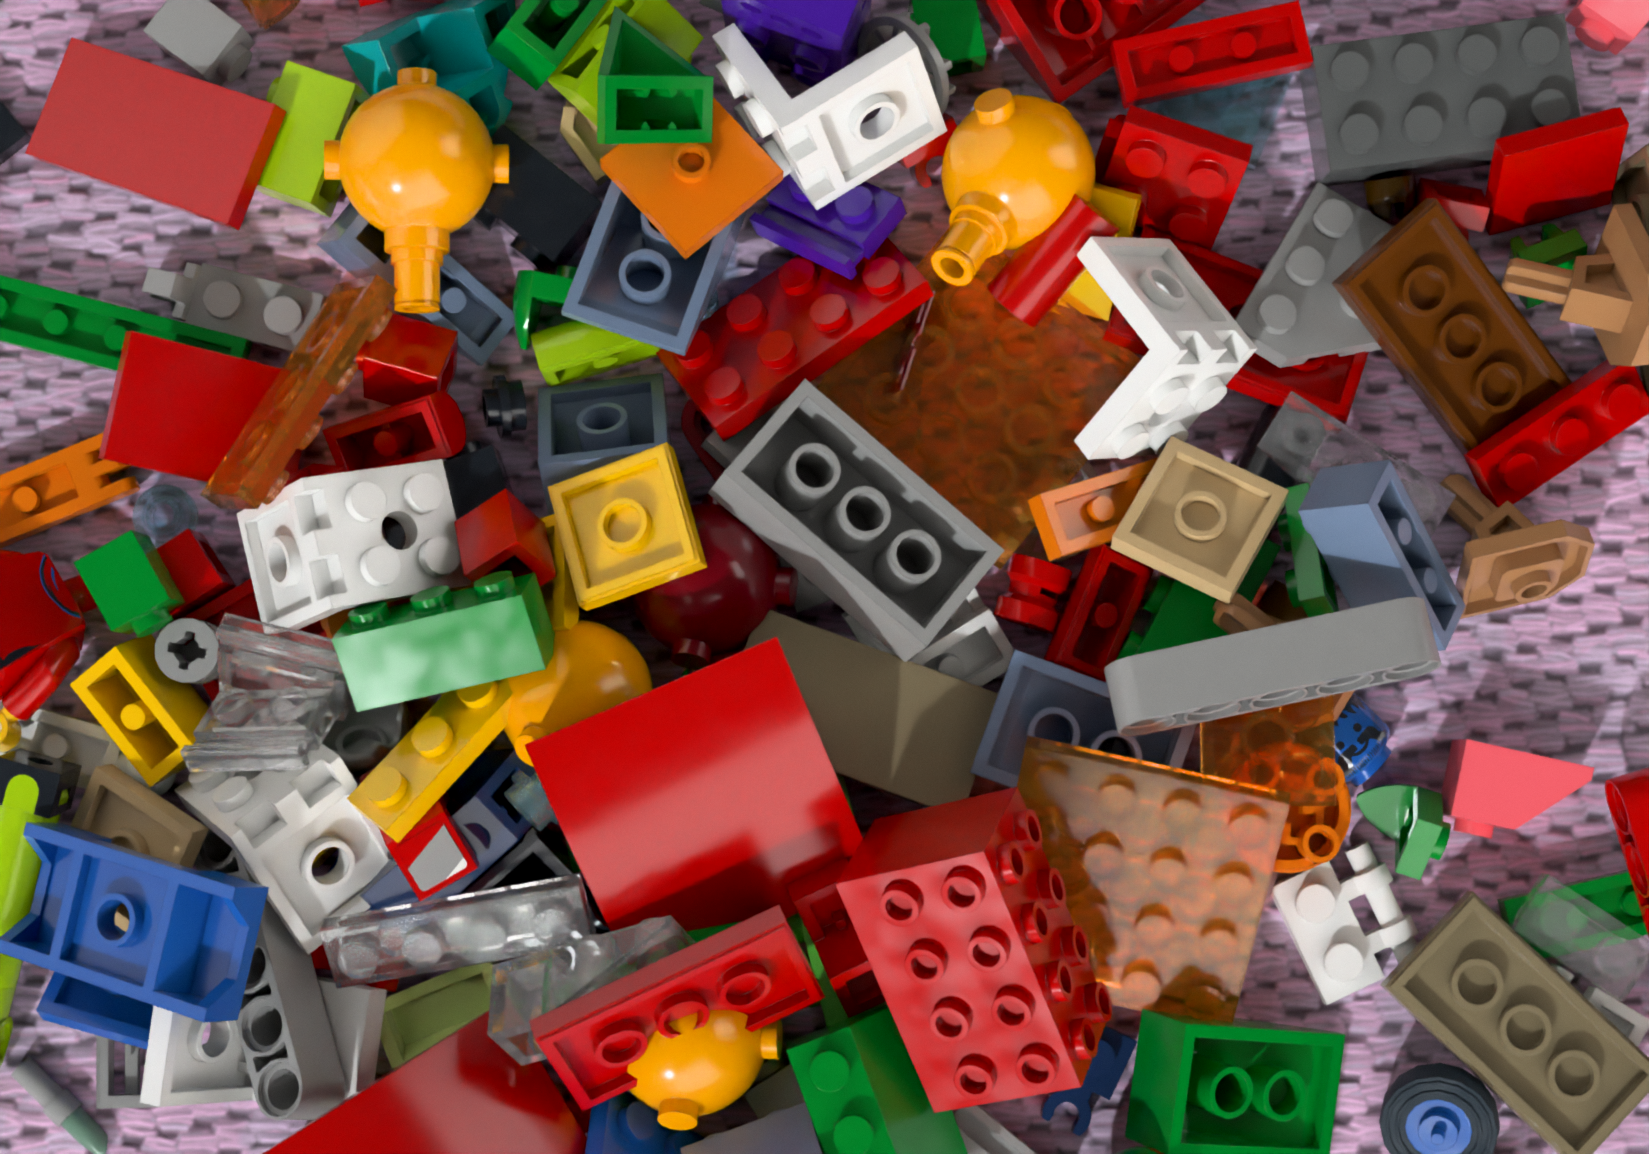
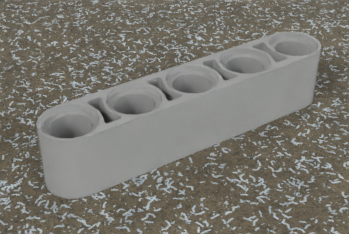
M1405 597L1128 656L1105 666L1104 674L1117 732L1123 736H1138L1418 677L1439 668L1441 660L1424 599L1420 597Z
M209 829L195 860L196 869L198 871H218L256 883L235 850ZM266 898L239 1017L235 1021L260 1111L268 1118L274 1120H314L344 1100L346 1091L344 1075L311 953L308 955L298 946Z

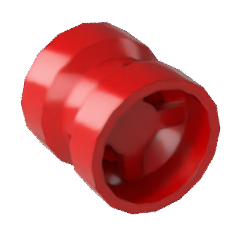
M1012 553L1007 569V574L1010 578L1007 592L999 595L993 615L1030 629L1053 634L1059 616L1055 608L1058 595L1067 591L1072 571L1048 561Z

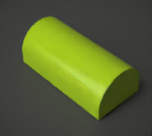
M577 320L530 333L539 369L547 385L551 387L565 385L657 357L656 352L662 349Z

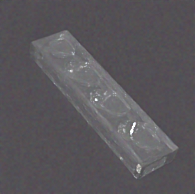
M581 873L326 918L321 925L319 933L336 988L339 989L590 945L594 943L596 929Z

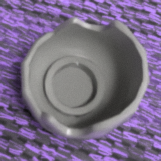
M345 677L335 682L331 701L323 708L315 707L312 724L314 733L312 737L338 754L350 773L362 775L376 767L409 732L407 701L357 712Z

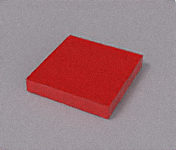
M1621 107L1497 138L1494 144L1485 196L1490 207L1485 224L1489 236L1610 204L1629 127V122Z

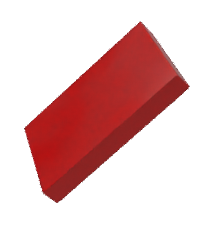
M126 331L98 459L263 495L261 489L298 470L317 377L135 331Z

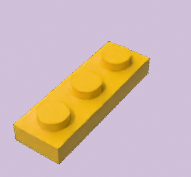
M508 678L445 692L347 797V800L368 820L395 842L399 843L508 725V713L513 695Z

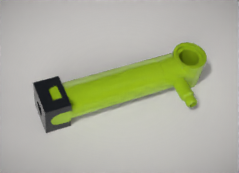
M22 748L0 756V937L30 913L42 863L23 835L26 822L59 823L61 813L71 809L82 765ZM0 953V1066L3 1063L13 1031V1020L9 1014L23 963L22 960Z

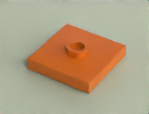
M714 97L712 143L618 144L600 158L601 169L685 260L783 180V170Z

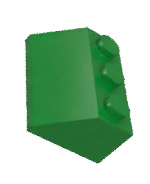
M887 1004L787 1042L786 1052L824 1154H968L952 1110L934 1113Z

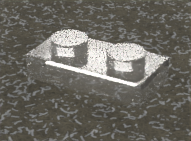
M1541 873L1509 923V926L1522 938L1613 998L1623 1002L1649 963L1648 939L1549 874Z

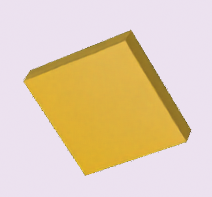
M667 442L548 486L578 605L585 611H590L707 568L675 450Z

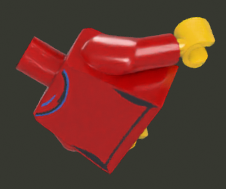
M0 549V700L2 699L4 706L0 710L2 726L0 752L9 751L18 744L22 735L21 725L18 720H28L57 690L76 664L82 650L86 627L83 614L98 609L82 577L77 575L63 581L49 555L40 551L23 554L17 551Z

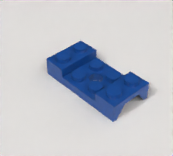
M26 822L23 835L42 863L30 913L0 937V953L204 1023L238 1020L269 887L218 871H198L111 844V838L63 823ZM123 903L129 912V926L126 933L121 937L120 932L115 927V914L118 907Z

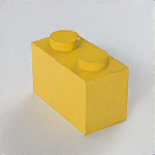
M151 634L116 645L70 684L150 787L184 770L228 734V731L190 683H180L170 679L159 669L155 659L156 640Z

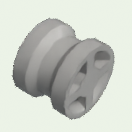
M180 618L169 623L159 633L155 642V659L159 669L170 679L180 683L207 684L218 679L226 671L231 660V644L227 635L217 625L194 618ZM195 633L194 640L190 641L187 645H184L187 641L193 639V634ZM183 655H185L186 659L190 662V663H189V666H188V669H187V663H188V662L183 658Z

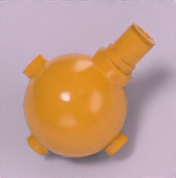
M419 67L398 70L397 85L383 89L365 100L350 117L344 128L341 140H324L325 180H341L344 191L356 211L367 222L384 232V252L391 255V265L394 266V310L404 313H433L440 311V267L443 266V256L450 253V233L460 229L478 213L485 203L493 183H509V144H493L489 131L479 114L461 97L437 86L436 71Z
M996 88L981 94L974 102L975 109L955 128L947 143L941 170L942 187L945 199L951 210L949 233L931 258L934 271L944 281L956 286L969 284L987 258L1000 254L1005 249L1017 250L1020 246L1046 230L1063 213L1074 194L1090 201L1096 175L1092 147L1080 124L1064 106L1035 96L1012 95L1008 89Z
M578 620V623L571 630L554 632L553 657L545 670L508 678L513 695L509 707L508 725L504 730L513 744L517 755L523 762L534 767L525 744L654 689L652 677L643 656L625 635L600 623Z
M542 1010V1011H540L539 1016H541V1015H543V1014H545V1013H547V1012H549V1011H551V1010H548V1011ZM709 1010L710 1017L707 1024L697 1029H694L697 1022V1013L670 1022L669 1025L675 1031L681 1033V1035L671 1039L661 1035L658 1030L647 1038L648 1047L645 1053L638 1060L628 1065L627 1073L638 1079L637 1086L629 1089V1091L642 1103L658 1111L657 1120L662 1126L673 1130L693 1129L697 1126L699 1116L720 1111L738 1100L755 1081L764 1059H780L783 1043L781 1019L753 1032L745 1029L748 1015L737 1011ZM536 1042L538 1055L544 1057L545 1054Z

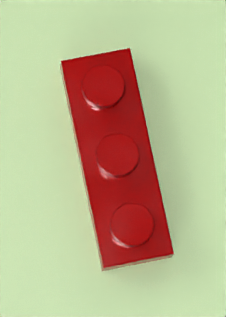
M1299 0L1114 40L1110 46V53L1124 109L1129 108L1130 105L1140 106L1309 69L1314 62Z
M1607 359L1463 456L1481 493L1497 508L1506 501L1513 505L1648 415L1649 397L1635 366L1610 365Z

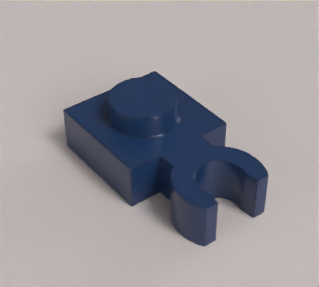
M1106 1025L1098 1044L1097 1055L1092 1059L1082 1087L1048 1093L1041 1105V1117L1050 1121L1054 1115L1055 1108L1059 1104L1064 1102L1072 1103L1077 1108V1117L1072 1124L1071 1131L1078 1136L1082 1135L1087 1130L1091 1121V1108L1088 1101L1092 1092L1108 1100L1111 1099L1137 1041Z

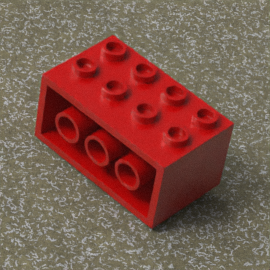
M1018 787L875 819L835 885L934 1113L1082 1087L1092 1059L1097 1055L1098 1044L1106 1023L1112 1016L1111 998L1106 985L1101 981L1097 982L1088 961L1089 946L1085 932L1081 926L1073 924L1065 904L1066 890L1063 878L1057 868H1051L1042 848V829L1039 819L1032 809L1026 808Z

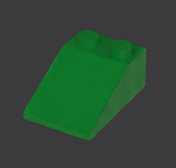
M1142 1008L1125 1137L1146 1147L1157 1149L1162 1154H1329L1345 1034L1199 1012Z

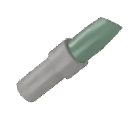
M31 1057L23 1061L13 1071L11 1076L44 1108L42 1112L57 1127L62 1126L78 1143L91 1153H106L108 1135L81 1107L83 1104L67 1088L63 1090Z

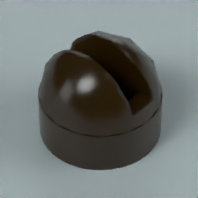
M1415 175L1364 182L1365 197L1369 210L1373 215L1385 222H1389L1391 218V204L1395 205L1396 216L1399 220L1407 216L1416 204L1417 188Z

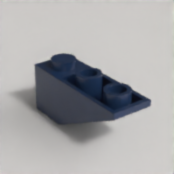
M515 748L483 752L448 792L450 800L446 808L480 862L476 870L420 902L392 856L360 893V896L403 939H409L512 848L550 805L535 768L523 762L517 755Z

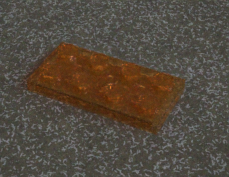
M377 274L335 284L200 495L221 509H258L262 503L269 505L275 500L288 480L289 472L284 470V467L297 448L304 450L319 433L324 422V418L319 413L331 394L337 396L342 393L354 378L359 365L353 359L365 340L369 342L375 340L390 321L393 311L387 306L398 289Z

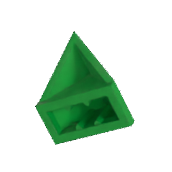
M616 6L614 7L598 72L597 143H712L714 76L704 75Z

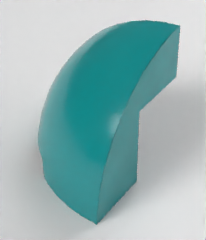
M450 0L392 21L341 46L356 77L370 96L383 89L397 85L398 70L419 67L436 71L437 86L449 90L465 100L482 118L491 137L501 124L505 123L512 108L513 101L504 96L509 68L486 50L515 13L516 6L514 0Z

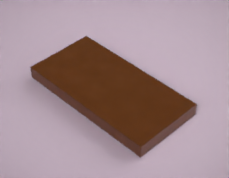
M1425 198L1332 282L1333 286L1462 455L1572 383L1435 198Z

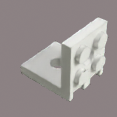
M735 23L712 36L723 60L714 66L717 75L729 95L734 100L738 97L741 100L740 104L733 107L739 122L753 139L759 136L764 138L766 143L761 145V148L783 170V177L788 174L792 176L816 210H819L947 132L918 46L906 31H903L793 99L790 98ZM881 107L874 118L861 123L868 113Z
M1091 236L1076 256L1149 348V351L1075 438L1074 442L1088 460L1126 459L1150 455L1160 456L1171 436L1184 442L1189 436L1187 429L1202 412L1211 409L1224 398L1227 393V383L1258 348L1170 239Z
M442 459L303 477L236 513L265 638L292 633L344 609L356 608L383 600L391 602L409 599L420 591L436 586L445 585L449 587L450 591H456L472 585L471 581L463 573L454 522L457 520ZM385 517L397 520L403 527L406 540L402 550L393 548L384 539L382 523Z
M281 714L273 719L260 721L250 727L244 733L240 743L222 756L200 763L191 771L188 780L174 790L189 812L235 850L255 882L269 887L267 900L295 942L308 955L371 907L360 896V893L392 858V855L385 845L379 828L347 800V797L358 787V784L341 757ZM337 847L339 856L335 867L326 875L313 876L312 863L317 854L326 848Z
M317 976L344 1075L345 1100L375 1080L387 990ZM153 1005L140 1103L167 1107L256 1101L236 1021L210 1022L209 1039L207 1043L202 1045L203 1032L209 1022L204 1023Z

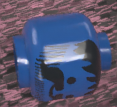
M1355 693L1352 694L1335 722L1299 732L1294 741V744H1301L1315 749L1325 759L1336 762L1344 772L1345 782L1348 783L1350 781L1355 787L1370 778L1383 765L1392 752L1386 746L1390 736L1389 727Z

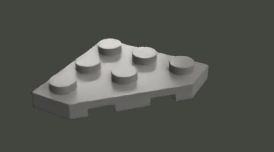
M1317 182L1234 319L1258 348L1254 353L1277 367L1284 368L1304 364L1307 359L1338 353L1339 357L1359 352L1382 349L1333 286L1332 282L1387 234L1393 226L1322 183Z

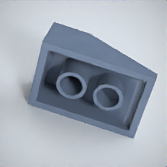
M611 180L562 307V316L685 356L728 265L748 209L685 260Z
M1015 649L970 773L1009 788L1018 787L1019 791L1145 839L1156 841L1197 724L1145 735H1120L1117 732L1107 683Z

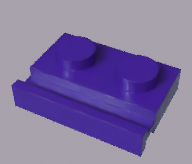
M788 174L766 198L769 205L761 214L754 212L749 220L757 235L852 280L857 274L855 267L863 257L870 259L907 212L901 197L866 181L819 210H816L792 176Z

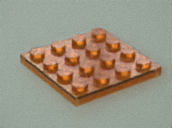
M948 228L916 266V269L927 279L931 290L935 291L923 331L920 336H917L916 341L913 342L916 337V329L912 332L911 329L919 306L835 364L816 388L1002 547L1004 552L993 564L1001 570L1036 526L1027 500L1070 484L1088 461L1074 442L1075 438L1141 359L1129 349L1102 339L1105 331L1063 298L1038 327L1033 328L1014 316L993 297L986 287L1010 259L1003 252L987 258L967 285L956 286L944 281L934 271L931 258L949 233ZM913 342L915 343L916 352L904 389L892 394L890 391L893 382H900L902 376L897 373L902 355L904 354L907 358Z
M1028 735L1017 787L1026 808L1032 809L1039 819L1042 829V848L1050 867L1057 868L1063 878L1066 890V907L1073 924L1081 926L1085 932L1089 946L1088 961L1097 982L1101 981L1106 985L1112 1005L1142 1011V1008L1189 1015L1196 1019H1215L1233 1022L1290 807V792Z

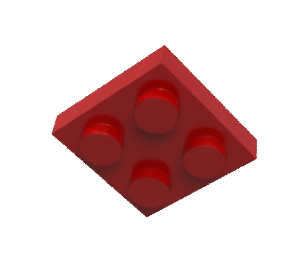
M1130 105L1101 184L1142 195L1136 226L1142 228L1147 226L1182 241L1211 250L1249 164L1253 145Z

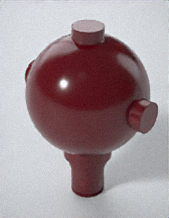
M709 494L704 495L702 504L690 505L707 568L613 602L616 606L634 607L639 620L646 630L660 643L672 649L671 661L682 668L699 670L709 666L711 656L732 652L746 646L750 633L764 620L769 610L776 612L779 605H794L798 589L797 569L781 567L778 553Z

